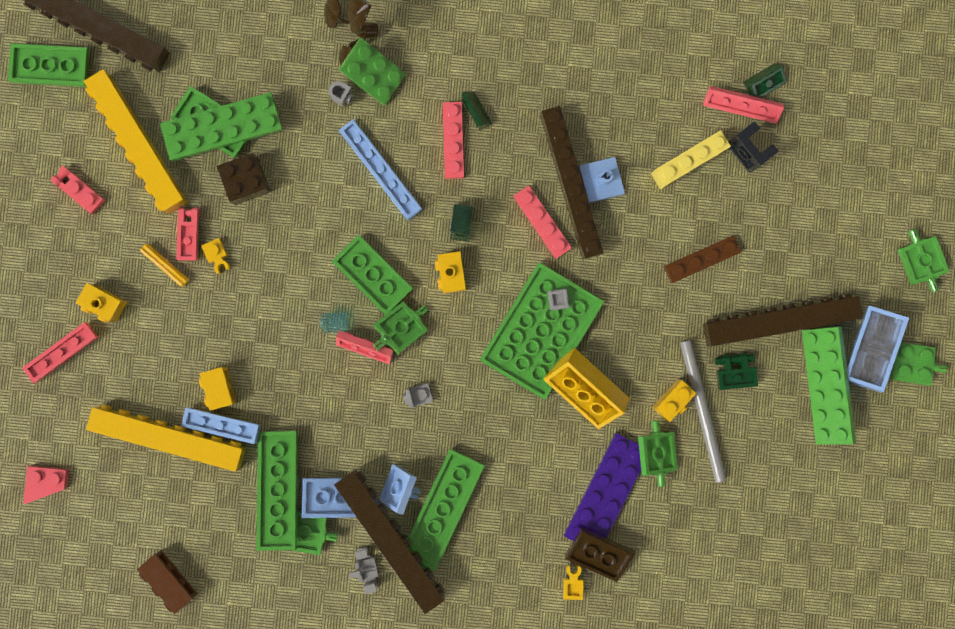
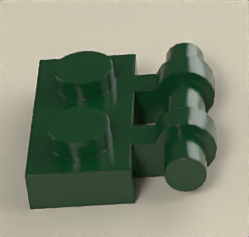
M739 353L736 356H729L727 354L715 358V365H723L724 369L716 371L718 390L758 386L756 367H748V362L755 360L754 354ZM740 363L741 368L731 369V364Z

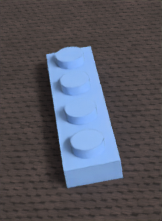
M187 407L185 408L181 427L257 444L261 425Z

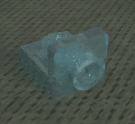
M322 313V318L319 319L320 329H323V333L349 332L348 313Z

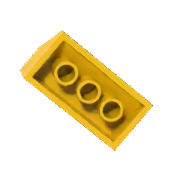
M576 348L565 354L543 379L597 429L623 415L630 400L624 392Z

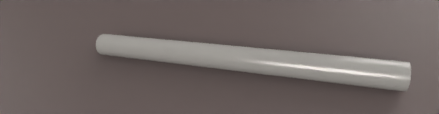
M691 340L680 342L691 389L696 393L694 401L715 482H723L727 479Z

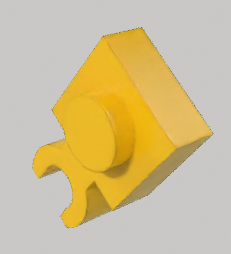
M220 238L201 245L210 264L215 262L214 270L217 274H221V265H225L226 270L231 269L230 264L223 259L228 254Z
M567 564L566 572L569 578H563V599L583 600V578H578L581 574V567L577 565L576 572H571L570 565Z

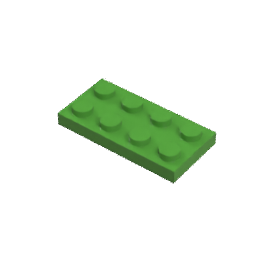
M11 43L8 81L16 84L87 87L84 80L88 79L90 50L85 47Z
M190 86L170 118L173 120L222 105ZM248 140L219 149L232 158L237 159Z
M359 234L331 261L384 315L393 310L413 290Z

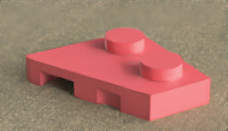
M27 466L23 504L67 489L69 469Z

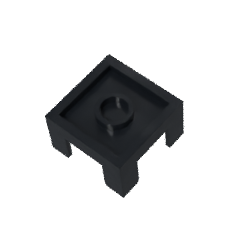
M755 121L728 142L731 146L729 149L749 173L779 152L774 145L769 146L763 152H759L750 141L749 137L760 129Z

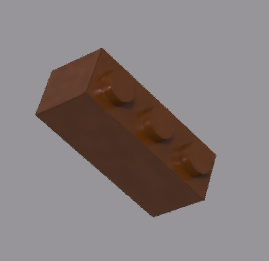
M162 550L155 553L137 569L141 579L148 582L152 587V592L164 601L167 610L172 611L174 614L198 594Z

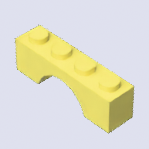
M720 130L658 167L651 175L661 190L703 163L725 152L731 146Z

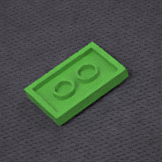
M363 38L358 39L338 69L382 105H386L406 75Z

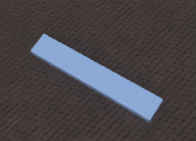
M354 119L339 129L341 135L407 221L423 210Z

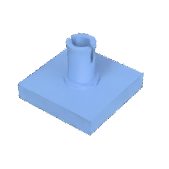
M615 157L578 166L589 203L625 194Z
M392 464L379 500L394 512L404 514L409 498L416 500L419 497L414 495V493L420 494L419 487H413L417 477L399 465Z

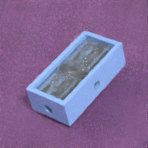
M868 306L865 309L847 361L849 383L879 393L884 392L909 317L873 306Z

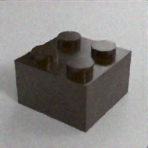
M254 153L217 166L229 202L235 206L271 193L259 158Z

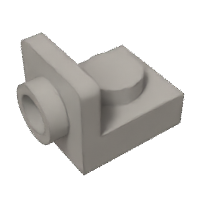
M429 383L405 389L406 393L403 394L405 404H409L410 408L433 402Z

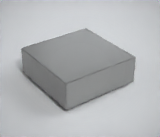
M567 289L547 292L550 311L570 308Z

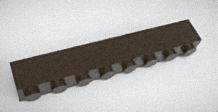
M23 0V5L33 11L35 9L40 10L41 15L50 20L52 17L57 19V23L67 29L71 26L74 28V32L80 36H90V40L100 46L102 44L107 45V49L117 55L119 52L124 54L125 59L132 63L136 61L141 63V67L149 72L155 70L160 73L170 54L163 46L75 0Z
M557 106L543 110L540 115L582 261L601 256L604 252L561 107Z
M850 293L839 295L837 300H832V297L820 299L821 303L814 304L812 300L801 302L802 306L795 307V304L784 305L783 310L776 311V307L764 309V313L757 314V311L746 312L744 317H739L738 314L726 316L727 320L722 321L719 318L708 319V323L703 324L706 346L712 347L863 319L859 296L851 297Z
M355 468L337 481L334 486L424 614H427L445 601L444 593L446 591L441 583L437 584L433 579L434 574L432 570L424 566L420 553L418 551L414 552L410 546L412 543L408 536L402 535L398 522L390 518L386 505L384 503L380 504L376 498L378 494L374 488L368 487L365 482L367 480L365 475L361 471L358 472Z

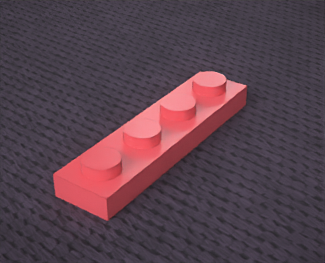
M709 86L703 101V106L777 124L784 109V104L714 86Z
M443 102L445 179H464L462 102Z
M527 186L513 196L555 259L571 249V246L530 186Z
M84 322L22 369L32 383H38L99 337L89 323Z

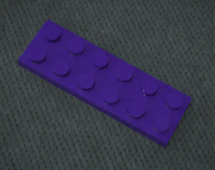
M617 433L614 434L563 534L564 537L573 541L580 528L584 527L607 538L641 471L639 444Z

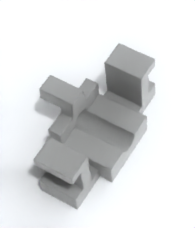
M368 546L357 548L355 552L357 559L355 562L356 571L349 572L350 579L358 577L359 582L364 580L363 588L365 594L376 592L378 588L376 577L379 576L375 556L371 557Z

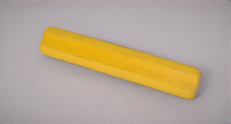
M145 244L140 249L147 258L178 285L184 287L188 283L189 279L152 246Z

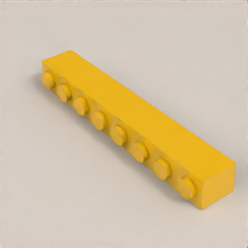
M103 69L84 80L87 86L85 89L87 94L92 99H95L97 103L95 105L96 109L101 115L104 114L106 117V125L117 135L115 140L126 150L125 156L128 161L134 163L136 167L135 173L140 179L145 181L146 185L144 187L150 195L154 196L156 200L154 203L158 210L170 214L187 204L186 197L112 76Z
M105 404L92 407L86 427L87 431L235 472L241 469L246 447L241 446L242 443L239 441H223L221 436H205V432L187 431L181 425L169 426L167 425L168 422L158 419L156 422L151 421L148 416L141 414L133 416L130 415V411L119 409V411L112 410V406Z

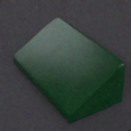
M776 63L744 81V85L750 95L762 98L787 83L783 66Z
M463 92L461 94L462 101L478 129L481 131L490 126L492 122L475 92Z

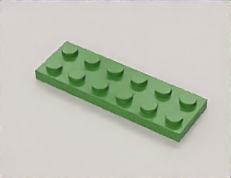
M272 92L160 123L169 159L172 162L283 131Z
M842 327L802 330L816 445L856 444Z
M298 431L259 432L256 551L297 550Z
M451 448L408 536L412 543L410 546L414 552L418 551L420 553L424 566L434 571L443 556L485 466Z

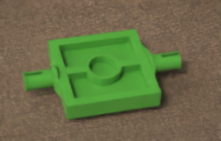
M917 229L908 231L912 243L897 249L909 283L910 285H915L920 282H927L930 292L938 291L939 288L935 279L942 274L950 272L936 236L920 239Z
M404 301L374 323V328L381 336V339L373 344L374 348L379 351V349L387 344L399 355L428 331L420 319L421 316L428 312V309L423 305L417 311H414Z
M901 342L891 370L890 380L932 386L934 371L946 373L947 366L935 364L936 348Z
M660 420L651 421L653 432L648 435L638 436L641 471L644 476L657 475L658 487L666 486L665 474L678 470L674 432H660Z
M297 510V550L292 551L321 555L324 541L331 540L337 542L338 533L327 532V518H302V511Z

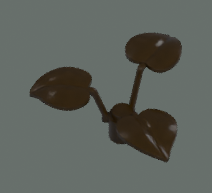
M326 0L324 19L329 28H335L339 21L350 24L352 33L363 38L365 41L366 38H376L378 36L377 24L375 22H365L371 8L370 4L364 3L361 0H350L347 8L349 20H345L339 17L341 13L339 1ZM358 40L349 43L348 46H342L339 56L340 66Z

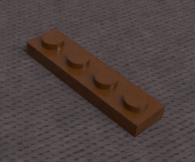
M733 235L665 265L663 268L672 284L742 252Z

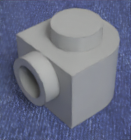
M340 81L333 82L329 86L328 92L333 102L342 107L352 102L354 94H352L353 90L350 86Z

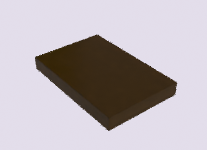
M581 527L566 552L565 559L618 582L635 555V550Z

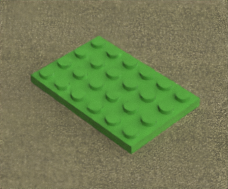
M538 262L479 361L545 400L552 387L543 380L544 377L565 354L577 348L604 301ZM567 289L570 308L550 311L547 292Z

